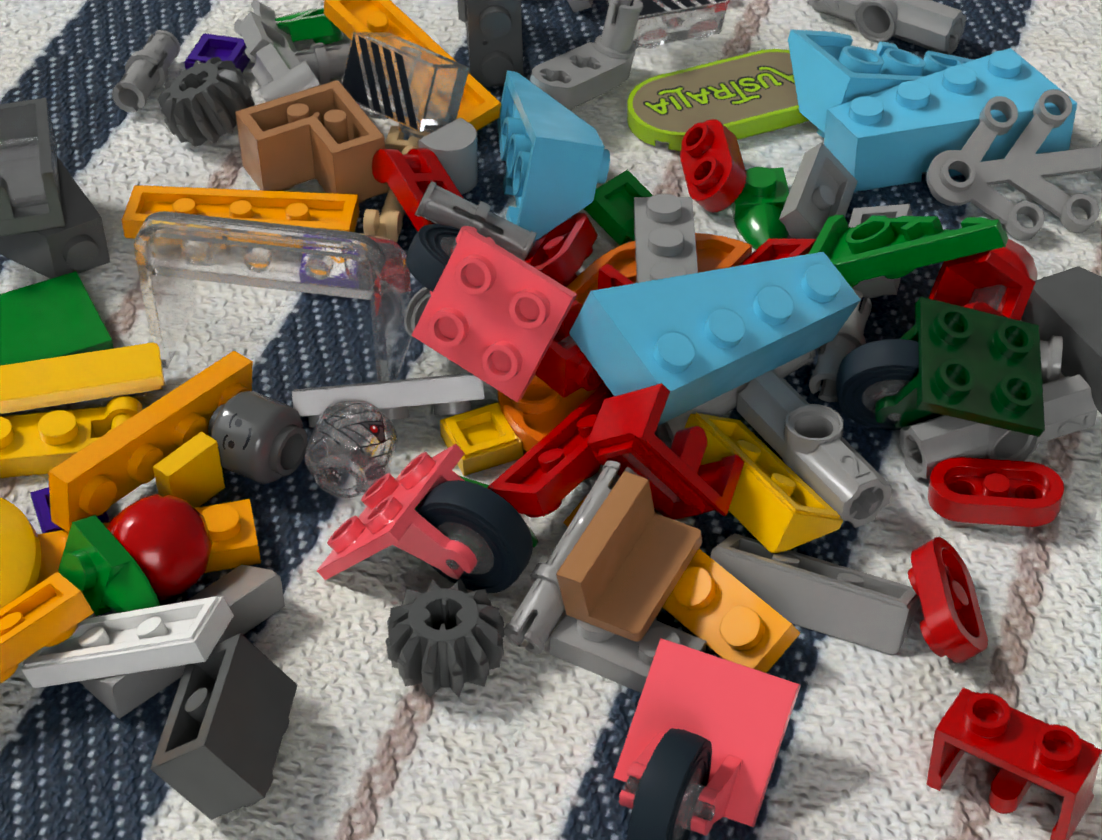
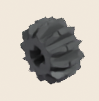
M213 57L206 63L198 60L191 68L187 70L180 69V75L175 79L168 80L164 84L166 90L157 99L161 106V112L165 117L164 122L171 133L176 135L181 143L190 142L194 147L201 146L207 140L216 143L220 136L226 133L233 134V128L237 125L235 111L255 105L251 97V90L247 85L248 82L241 70L237 69L231 60L222 61L219 57Z
M432 579L427 592L421 593L406 589L402 605L390 608V617L387 621V656L391 660L392 667L398 668L399 676L402 677L405 687L422 683L429 698L441 687H450L459 697L464 683L469 682L485 686L489 670L500 667V662L504 655V620L500 615L499 608L491 606V601L488 599L485 589L468 593L461 579L451 588H440Z

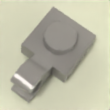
M253 0L251 3L254 12L250 11L242 21L238 19L234 24L235 32L242 36L245 42V53L253 63L256 62V52L271 43L276 47H290L293 52H297L290 35L277 27L274 10L258 0Z

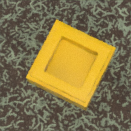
M498 402L440 420V434L447 448L457 444L465 453L457 463L464 476L520 459L523 456L522 440L514 433L503 415Z
M202 431L153 466L158 494L160 496L171 495L184 499L194 508L200 507L225 488L218 443Z

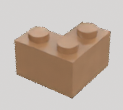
M338 80L235 111L242 164L260 190L284 191L292 188L294 185L316 179L326 193L358 194L359 203L389 191V185L377 182L372 173L373 156L377 150L385 149V137Z

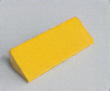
M146 343L0 366V414L162 390L166 384L160 348L156 343Z
M697 412L696 414H690L685 428L699 426L705 431L707 436V447L700 465L720 461L723 457L735 454L745 462L729 511L769 552H785L840 529L843 523L840 515L740 420Z

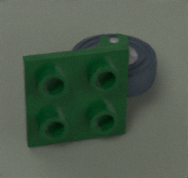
M920 296L915 303L916 324L900 339L878 340L859 346L849 352L839 365L836 377V394L839 406L850 419L870 428L901 430V428L947 415L1040 437L1045 431L1039 325Z

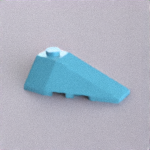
M791 29L788 37L799 111L817 127V133L823 138L825 137L828 108L974 60L933 51H927L924 58L921 59L913 53L899 49L896 44L879 41L876 51L851 46L853 39L850 35L836 32Z
M507 71L497 125L501 160L506 161V174L503 181L504 194L515 196L516 207L508 206L506 220L530 232L537 233L534 240L536 242L593 202L597 183L604 184L607 179L610 152L608 149H604L605 146L594 127L518 72Z

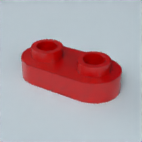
M716 119L697 123L686 132L682 139L680 159L690 197L706 211L716 213L729 207L739 197L746 183V170L737 138L733 132Z
M576 213L538 239L524 262L567 287L577 277L576 272L580 269L584 260L592 254V246L598 234L585 213Z
M956 457L941 461L933 468L930 475L928 502L938 515L955 522L1038 527L1052 522L1058 516L1064 493V484L1061 477L1054 470L1043 464L1027 461Z
M935 537L912 551V568L908 570V577L914 591L920 598L925 618L920 622V629L927 645L937 656L944 657L947 655L952 661L963 663L986 650L988 638L973 580L967 566L951 544L941 537Z

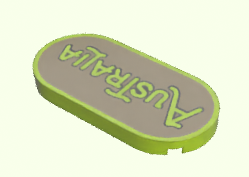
M767 49L654 76L641 82L631 91L627 100L628 126L637 138L647 144L655 146V140L669 143L668 149L681 151L682 139L686 132L693 125L711 119L720 121L735 134L737 140L801 124L809 120L799 111L790 51Z

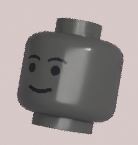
M255 391L240 392L229 399L226 404L219 406L211 416L208 426L209 436L218 443L221 466L260 484L273 483L281 477L293 473L301 464L306 453L308 444L307 434L303 429V423L298 411L285 403Z

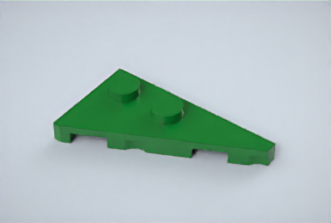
M834 215L826 220L809 254L824 252L852 288L864 280L885 276L887 279H896L911 273L918 267L1006 246L1008 236L1003 230L999 219L989 220L985 217H966L961 222L962 228L946 230L943 229L938 216H900L888 218L886 216L872 215L856 227H849L844 215Z

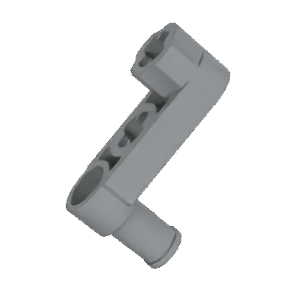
M609 0L602 35L596 37L593 43L588 42L535 66L531 72L530 82L570 111L622 85V82L629 78L636 51V46L632 42L639 14L643 8L641 0H634L633 6H630L632 0Z

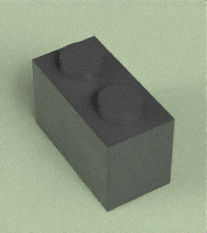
M241 633L216 644L206 662L185 665L150 769L210 820L239 808L254 805L259 800L265 798L266 793L271 787L273 781L272 772L283 735L289 726V713L298 685Z

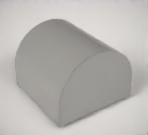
M458 118L418 140L419 148H426L435 153L461 195L470 192L476 187L478 183L477 132L473 125L462 118Z

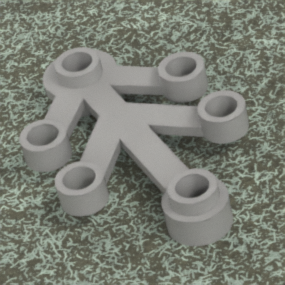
M1050 89L1045 91L1034 105V117L1004 159L981 162L996 136L1006 134L1018 118V109L1012 100L1003 96L993 97L981 111L979 116L980 124L961 150L944 151L933 159L927 170V184L933 197L940 203L949 206H961L971 202L993 218L999 219L1006 226L1008 233L1018 240L1033 238L1044 224V212L1036 203L1059 217L1062 225L1067 230L1074 233L1085 232L1099 216V206L1095 199L1083 193L1070 196L1044 178L1093 171L1102 180V140L1095 147L1035 154L1051 130L1061 126L1072 111V102L1069 96L1061 90ZM1044 104H1055L1060 110V115L1049 113ZM990 111H1001L1005 114L1007 122L996 121L991 116ZM954 169L960 172L966 181L957 182L953 180L948 170ZM1008 183L1036 203L1022 201L1015 205L989 185ZM1071 207L1082 208L1087 214V220L1076 218L1072 213ZM1016 215H1027L1032 220L1033 227L1026 228L1020 225Z

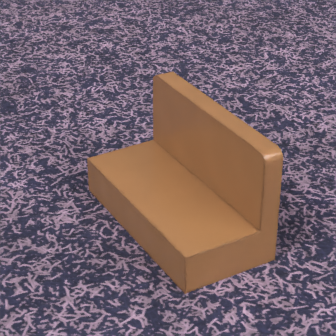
M627 471L623 472L556 573L566 615L632 641L643 639L702 544V535L698 528L655 513L649 479Z

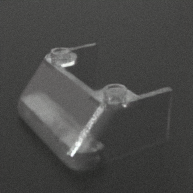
M167 211L153 213L143 222L134 240V251L151 343L158 344L160 348L163 368L168 369L197 309L193 280L370 300L378 382L397 380L412 340L404 326L405 312L412 297L410 272L406 264L407 255L396 242L386 237L356 232Z

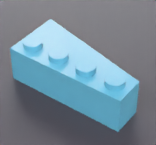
M1008 48L828 108L824 145L858 181L854 192L920 182L922 172H927L929 165L938 154L947 150H961L980 124V113L991 98L1003 96L1012 100L1018 109V118L1006 134L996 136L981 162L1004 159L1034 117L1033 108L1040 96L1047 90L1061 89L1014 50ZM1069 97L1072 102L1070 115L1061 126L1051 130L1035 154L1069 150L1077 102ZM1044 104L1049 113L1060 115V110L1055 104ZM990 111L991 116L996 121L1007 122L1005 114L1001 111ZM954 169L948 170L950 177L962 175Z
M824 252L592 290L569 334L614 396L661 383L670 390L658 424L659 426L770 370L833 341L861 299Z

